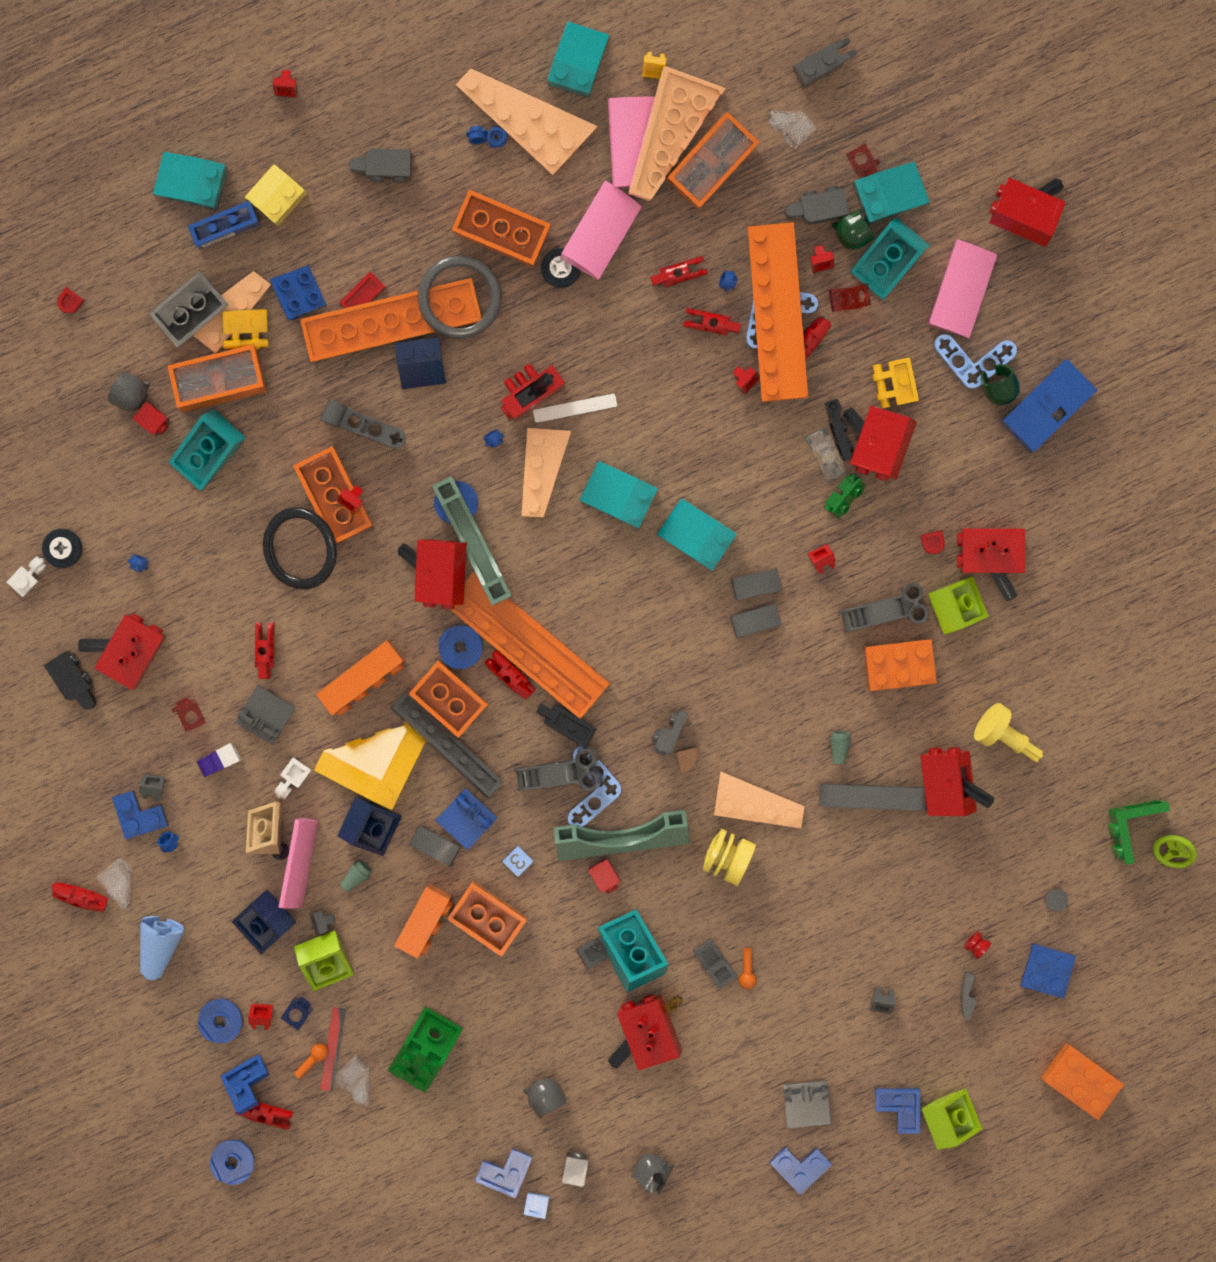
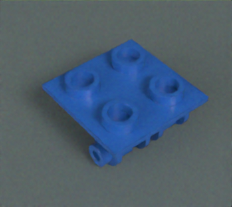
M309 265L270 279L288 320H295L300 315L326 306Z
M465 788L435 821L463 847L469 850L496 821L497 817Z

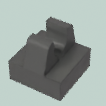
M144 774L139 785V793L142 794V798L147 799L148 795H154L155 801H159L165 786L166 777Z
M322 910L309 913L315 934L328 932L327 925L336 922L333 913L323 915Z
M878 987L871 1000L870 1010L892 1014L896 1004L894 991L890 989L888 996L881 994V987Z

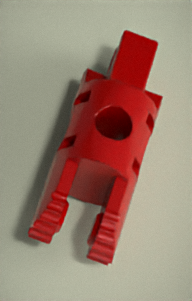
M703 255L660 268V274L650 277L652 285L656 286L664 283L666 288L708 275L707 269L689 273L688 266L702 263L704 261ZM676 270L682 271L680 277L674 275Z
M692 308L686 309L687 314L700 316L702 320L701 324L685 321L683 327L727 336L728 332H740L741 324L731 322L730 316ZM710 320L716 321L715 327L710 325Z
M818 317L803 332L805 360L813 353L828 333V330H830L832 325L829 320Z
M255 622V668H258V679L271 678V668H274L275 623H268L267 640H263L262 623Z
M495 650L492 653L493 659L488 658L484 664L512 691L519 694L525 700L528 699L535 691V688L529 683L523 673L499 651Z
M55 882L51 888L52 897L85 910L104 912L108 903L107 897L75 885Z
M258 1102L259 1105L240 1115L250 1121L289 1130L291 1123L287 1119H291L293 1112Z

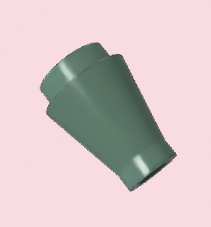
M832 732L830 742L833 763H846V757L852 740L850 732Z
M362 860L354 862L340 883L341 887L345 891L350 892L370 878L372 869Z

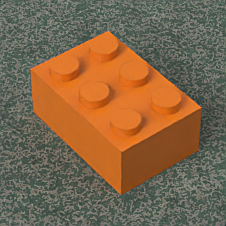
M932 639L863 647L868 691L937 683Z
M439 660L409 693L412 698L458 738L488 706V703Z
M472 881L447 920L502 957L527 921V917L475 881Z
M428 884L394 946L417 959L420 954L425 955L432 941L428 940L430 935H436L442 924L439 921L441 915L446 917L453 904L449 901L451 895Z
M1067 1042L1041 1076L1044 1082L1097 1120L1101 1118L1124 1086L1121 1081Z

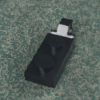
M831 400L824 403L839 459L843 462L852 458L851 454L854 453L851 441H847L845 432H847L844 419H840L842 407L839 400Z
M541 704L537 710L538 714L546 718L543 723L583 748L587 747L597 730L561 707L553 706L550 709Z

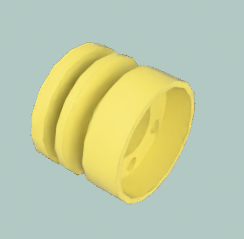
M721 829L716 837L713 838L706 852L703 871L708 873L712 865H716L713 871L714 876H717L721 869L726 870L724 880L738 886L748 867L756 844L742 838L738 845L735 846L733 845L735 834L731 833L726 842L724 838L727 831Z

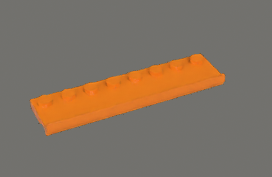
M794 222L749 226L748 237L762 403L800 398L807 399L809 396Z
M475 571L465 581L464 604L455 605V609L450 610L581 719L610 683L509 598L492 606Z

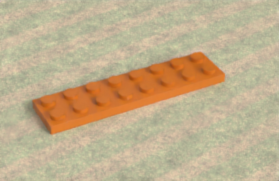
M472 278L430 288V308L437 319L445 325L457 328L477 323L482 319ZM418 291L300 319L311 363L437 333L426 323L420 312Z

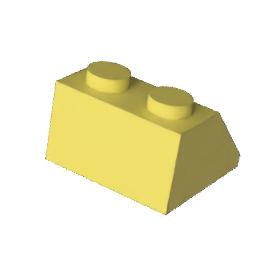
M273 165L245 198L276 226H279L307 193L276 165Z

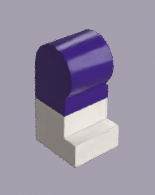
M232 742L196 762L203 776L206 777L242 759Z

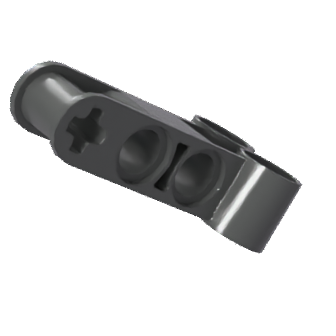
M330 399L327 401L320 419L322 422L337 428L341 427L390 448H400L406 440L402 430L351 410L347 406ZM350 416L359 417V427L352 428L349 426L348 419ZM370 425H379L381 428L380 435L376 437L370 435ZM397 432L401 442H396L394 445L389 437Z
M908 583L902 588V595L838 611L842 615L845 627L843 632L908 617L909 621L914 624L924 623L928 618V610L924 605L918 604V601L923 596L922 587L917 583ZM911 586L918 590V595L914 599H910L906 594L907 589ZM915 608L922 609V619L915 620L912 617V611ZM848 613H850L853 627L851 626V622H850V618H849V614H848Z
M587 747L579 751L575 759L515 768L514 772L517 774L519 786L517 791L579 783L580 787L585 791H592L598 788L603 780L602 774L598 770L593 769V766L599 760V754L594 748ZM584 753L591 755L592 762L590 764L583 761ZM587 775H592L595 778V785L587 783Z

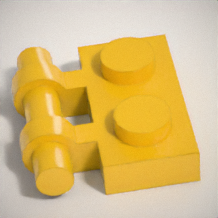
M266 309L221 311L222 333L231 334V340L223 341V349H236L254 344L257 350L260 347H268L267 338L259 339L260 332H267ZM239 333H250L251 339L240 340Z
M910 357L888 362L889 371L883 372L881 364L873 365V381H876L878 394L876 395L882 409L890 407L889 398L895 397L897 406L919 401ZM891 378L892 391H887L884 379Z

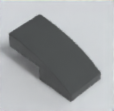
M777 569L731 578L735 600L782 590Z
M776 604L730 617L736 638L781 625Z
M419 825L409 844L450 867L461 849L460 846Z
M601 936L576 950L586 969L609 957Z
M711 938L693 949V952L719 989L738 977Z
M965 970L961 983L960 1004L963 1017L970 1020L977 999L969 994L976 975Z

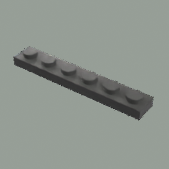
M407 691L390 708L486 798H489L502 784L503 781L412 698Z

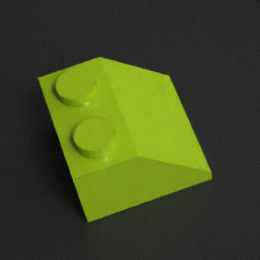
M973 576L928 594L944 635L989 617Z
M335 930L294 946L298 965L313 991L354 976L343 944Z
M962 1089L934 1100L922 1108L938 1150L956 1147L982 1130L967 1089Z

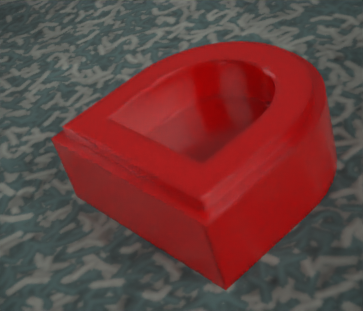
M65 287L58 297L57 305L62 312L73 314L79 310L85 300Z
M942 530L920 535L922 547L926 553L935 555L944 549L945 541Z

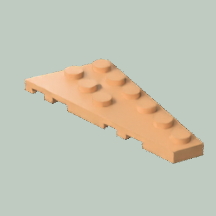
M667 66L662 69L628 194L648 201L653 198L665 180L666 175L676 164L679 156L686 149L702 125L703 120L726 88Z
M470 69L456 84V87L498 126L504 129L512 139L552 176L598 128V126L473 69Z

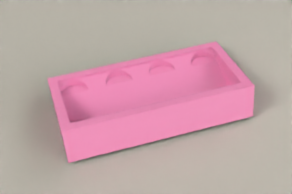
M655 97L608 99L613 187L630 188Z
M604 181L564 248L560 259L599 280L642 206L620 189Z
M958 239L955 241L927 325L968 339L970 338L997 254Z
M303 817L295 820L279 908L303 907L319 820Z

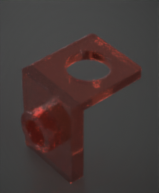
M866 144L846 154L858 177L862 175L866 177L877 171L876 167L880 164L879 159L874 160ZM858 152H863L867 156V162L863 165L857 164L854 160Z
M868 283L850 288L829 290L832 312L857 310L871 305ZM861 290L864 292L865 296L863 302H861L860 300Z
M186 697L177 701V706L171 709L173 713L177 712L186 732L206 723L195 699L189 700ZM189 711H194L198 716V720L194 724H189L185 720V715Z

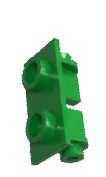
M852 473L850 476L847 475L838 486V489L843 492L842 495L834 491L825 502L824 508L828 512H832L839 519L841 515L843 516L848 512L853 500L861 496L865 487L864 482Z

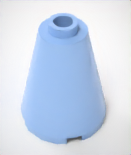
M158 916L142 918L140 923V973L144 975L145 979L156 980L162 977L184 934V927L172 919L167 918V921L164 922L159 921L160 917Z

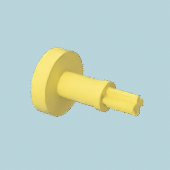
M1001 703L991 706L976 726L974 732L975 740L984 746H990L997 740H1000L1012 748L1015 753H1023L1034 762H1038L1043 757V751L1031 744L1026 735H1022L1009 726L1011 710Z

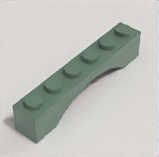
M451 476L433 485L432 487L460 542L467 543L466 554L491 605L494 606L512 597L454 478Z
M685 810L665 812L643 825L625 830L600 831L584 828L576 824L554 827L558 861L690 844Z

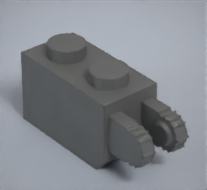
M845 38L835 45L832 43L794 65L793 71L804 89L843 66L844 62L857 55L856 50H851L843 56H840L838 52L839 49L846 47L851 42L849 38Z
M370 149L366 152V158L357 157L350 159L349 166L353 173L366 174L367 178H371V182H384V179H393L395 183H406V179L411 180L412 152L407 149Z
M838 186L826 188L823 193L817 194L816 190L803 193L804 196L800 197L799 202L786 206L784 213L789 219L803 217V222L812 225L841 219L848 215L849 211L844 188L838 189Z

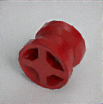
M977 931L968 939L963 948L971 951L973 957L979 959L988 950L991 942L984 940L981 933Z

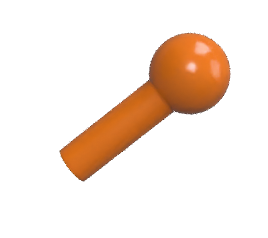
M744 948L743 973L739 977V983L744 989H751L756 985L757 981L756 976L752 973V949Z
M318 1043L311 1048L309 1058L294 1073L297 1078L301 1079L317 1061L326 1059L328 1049L324 1044Z

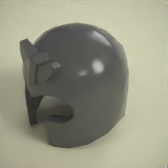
M119 371V377L109 392L108 401L126 411L138 409L143 404L145 398L148 397L147 390L150 383L143 382L134 375Z
M550 1078L534 1081L531 1087L523 1090L528 1096L531 1108L539 1119L543 1117V1114L552 1112L564 1105L567 1100L559 1083Z
M648 1153L638 1159L631 1177L636 1178L649 1192L654 1193L657 1190L658 1195H660L675 1165H669L660 1155Z

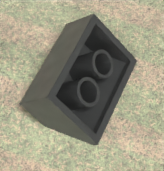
M200 270L148 314L172 342L179 347L225 309L228 303Z

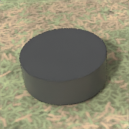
M1052 889L1047 892L1045 903L1049 909L1061 911L1067 906L1068 897L1064 891Z

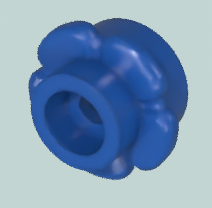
M473 126L466 133V136L469 138V143L482 144L486 142V134L488 132L482 126Z
M495 126L486 134V140L490 147L501 148L506 144L507 133L504 129Z
M725 270L722 273L719 287L724 288L725 292L729 291V289H734L737 283L735 272Z
M498 429L489 432L483 437L486 442L485 446H491V448L499 446L503 442L504 434H501Z
M132 554L131 559H128L131 569L138 572L148 569L149 560Z
M172 832L163 833L158 839L161 851H174L178 846L177 841L179 837L176 834L173 835Z

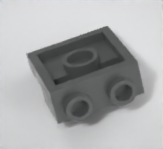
M681 709L678 710V713L673 712L668 723L672 725L671 729L663 725L661 730L656 729L652 741L655 742L652 749L653 752L665 756L666 753H672L688 712Z

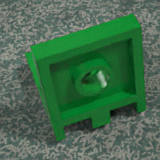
M1155 800L1108 809L1111 824H1108L1110 837H1114L1115 845L1112 846L1114 858H1118V861L1125 865L1135 863L1126 819L1170 811L1169 802Z
M425 1006L387 1071L411 1084L414 1088L426 1093L463 1028ZM429 1032H435L439 1038L431 1037Z

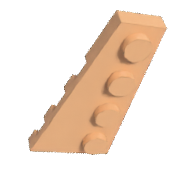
M251 272L221 295L228 303V306L222 311L252 310L272 285L256 272ZM220 312L193 336L214 353H218L223 347V341L229 340L231 334L222 333V313Z
M527 428L522 516L544 518L571 431Z
M720 771L714 815L795 828L802 827L804 806Z

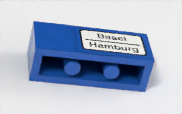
M247 201L188 225L196 247L200 250L261 224L252 203Z

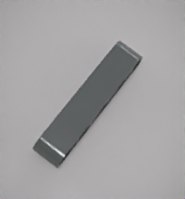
M820 784L819 806L927 810L924 787Z

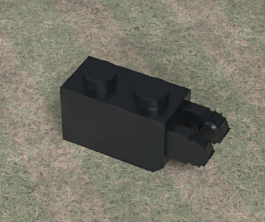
M65 651L44 665L65 699H77L83 709H94L97 705L96 699H94L95 697L90 691L94 688L91 684L93 679L87 671L83 672L79 666L81 661L75 653L71 654L70 651Z

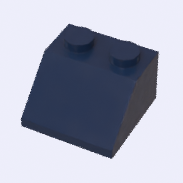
M439 337L395 343L402 390L446 384Z
M355 796L337 837L353 846L384 856L402 816L373 802Z
M266 890L242 911L232 923L262 954L289 930L296 921L284 908H279V902L276 897Z

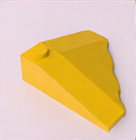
M404 722L403 726L394 729L390 727L374 733L375 735L363 740L359 738L345 743L346 746L323 751L314 771L393 810L426 741Z

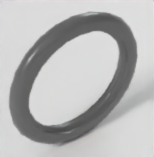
M456 255L436 262L427 270L418 289V304L424 320L434 331L452 339H466L484 332L492 325L501 307L502 294L495 274L486 264L469 256ZM457 266L468 267L481 274L489 286L491 295L490 305L484 317L476 324L465 328H453L439 321L433 314L429 303V291L435 278L442 271Z

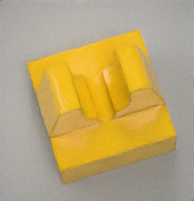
M648 52L644 56L642 77L660 79L662 69L666 66L667 58H665V55L660 54V57H654L652 52Z

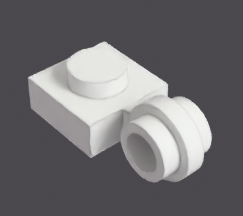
M36 556L28 565L30 567L29 571L21 566L7 581L22 597H25L39 582L33 575L35 573L39 575L47 567L43 558Z
M293 757L280 775L287 781L285 784L280 782L274 791L277 794L276 797L285 800L292 790L289 785L292 783L299 788L311 769Z

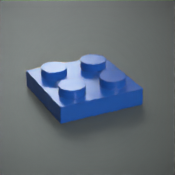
M1032 943L1020 986L1064 999L1076 956Z

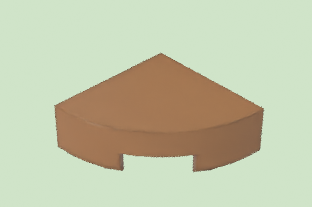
M698 747L676 752L681 774L694 766L698 757Z

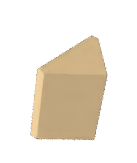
M276 801L248 810L246 853L280 854L283 815L280 802Z

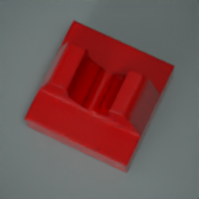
M282 70L281 78L274 77V96L296 98L297 84L296 79H292L291 71Z
M823 245L814 247L815 256L810 257L813 274L834 268L832 251L825 253Z
M739 366L733 371V374L738 379L735 384L745 395L760 379L757 372L751 367L746 372Z
M357 485L351 492L344 488L337 502L353 514H356L362 505V501L359 498L363 490Z
M828 544L807 553L813 566L820 574L824 573L822 568L828 564L832 569L835 568L836 559Z
M251 1004L248 1024H251L252 1029H256L257 1025H264L265 1030L269 1029L273 1016V1005Z

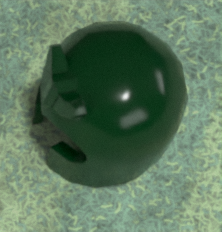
M861 209L844 216L839 222L831 225L836 231L839 242L849 250L860 249L874 240V235L868 227L865 217L861 218Z
M1004 364L994 365L997 375H1004L1006 378L988 385L989 379L986 372L983 371L981 383L984 393L991 403L1006 405L1016 399L1020 391V384L1011 367Z

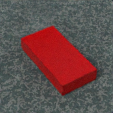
M369 272L339 303L344 308L372 302L386 287Z

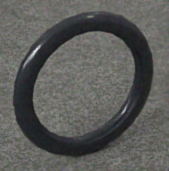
M292 507L282 510L269 522L264 532L263 553L269 569L279 581L295 589L308 590L318 587L331 575L336 564L337 544L332 530L321 516L305 508ZM302 518L310 521L320 530L324 537L327 550L326 561L320 572L311 578L298 579L290 576L280 567L273 550L274 535L279 526L289 519Z

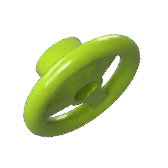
M1166 835L1157 839L1153 845V854L1156 859L1163 865L1171 868L1188 867L1197 858L1195 846L1181 836ZM1163 843H1167L1168 851L1162 856L1159 848ZM1173 857L1187 858V860L1182 862L1171 861L1170 859H1172Z

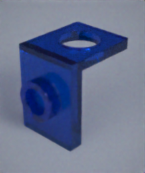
M295 996L281 1016V1019L296 1030H299L313 1011V1008L310 1007L311 1003L303 997L298 998ZM298 1009L301 1011L302 1018L300 1021L294 1022L290 1019L289 1013L291 1010Z

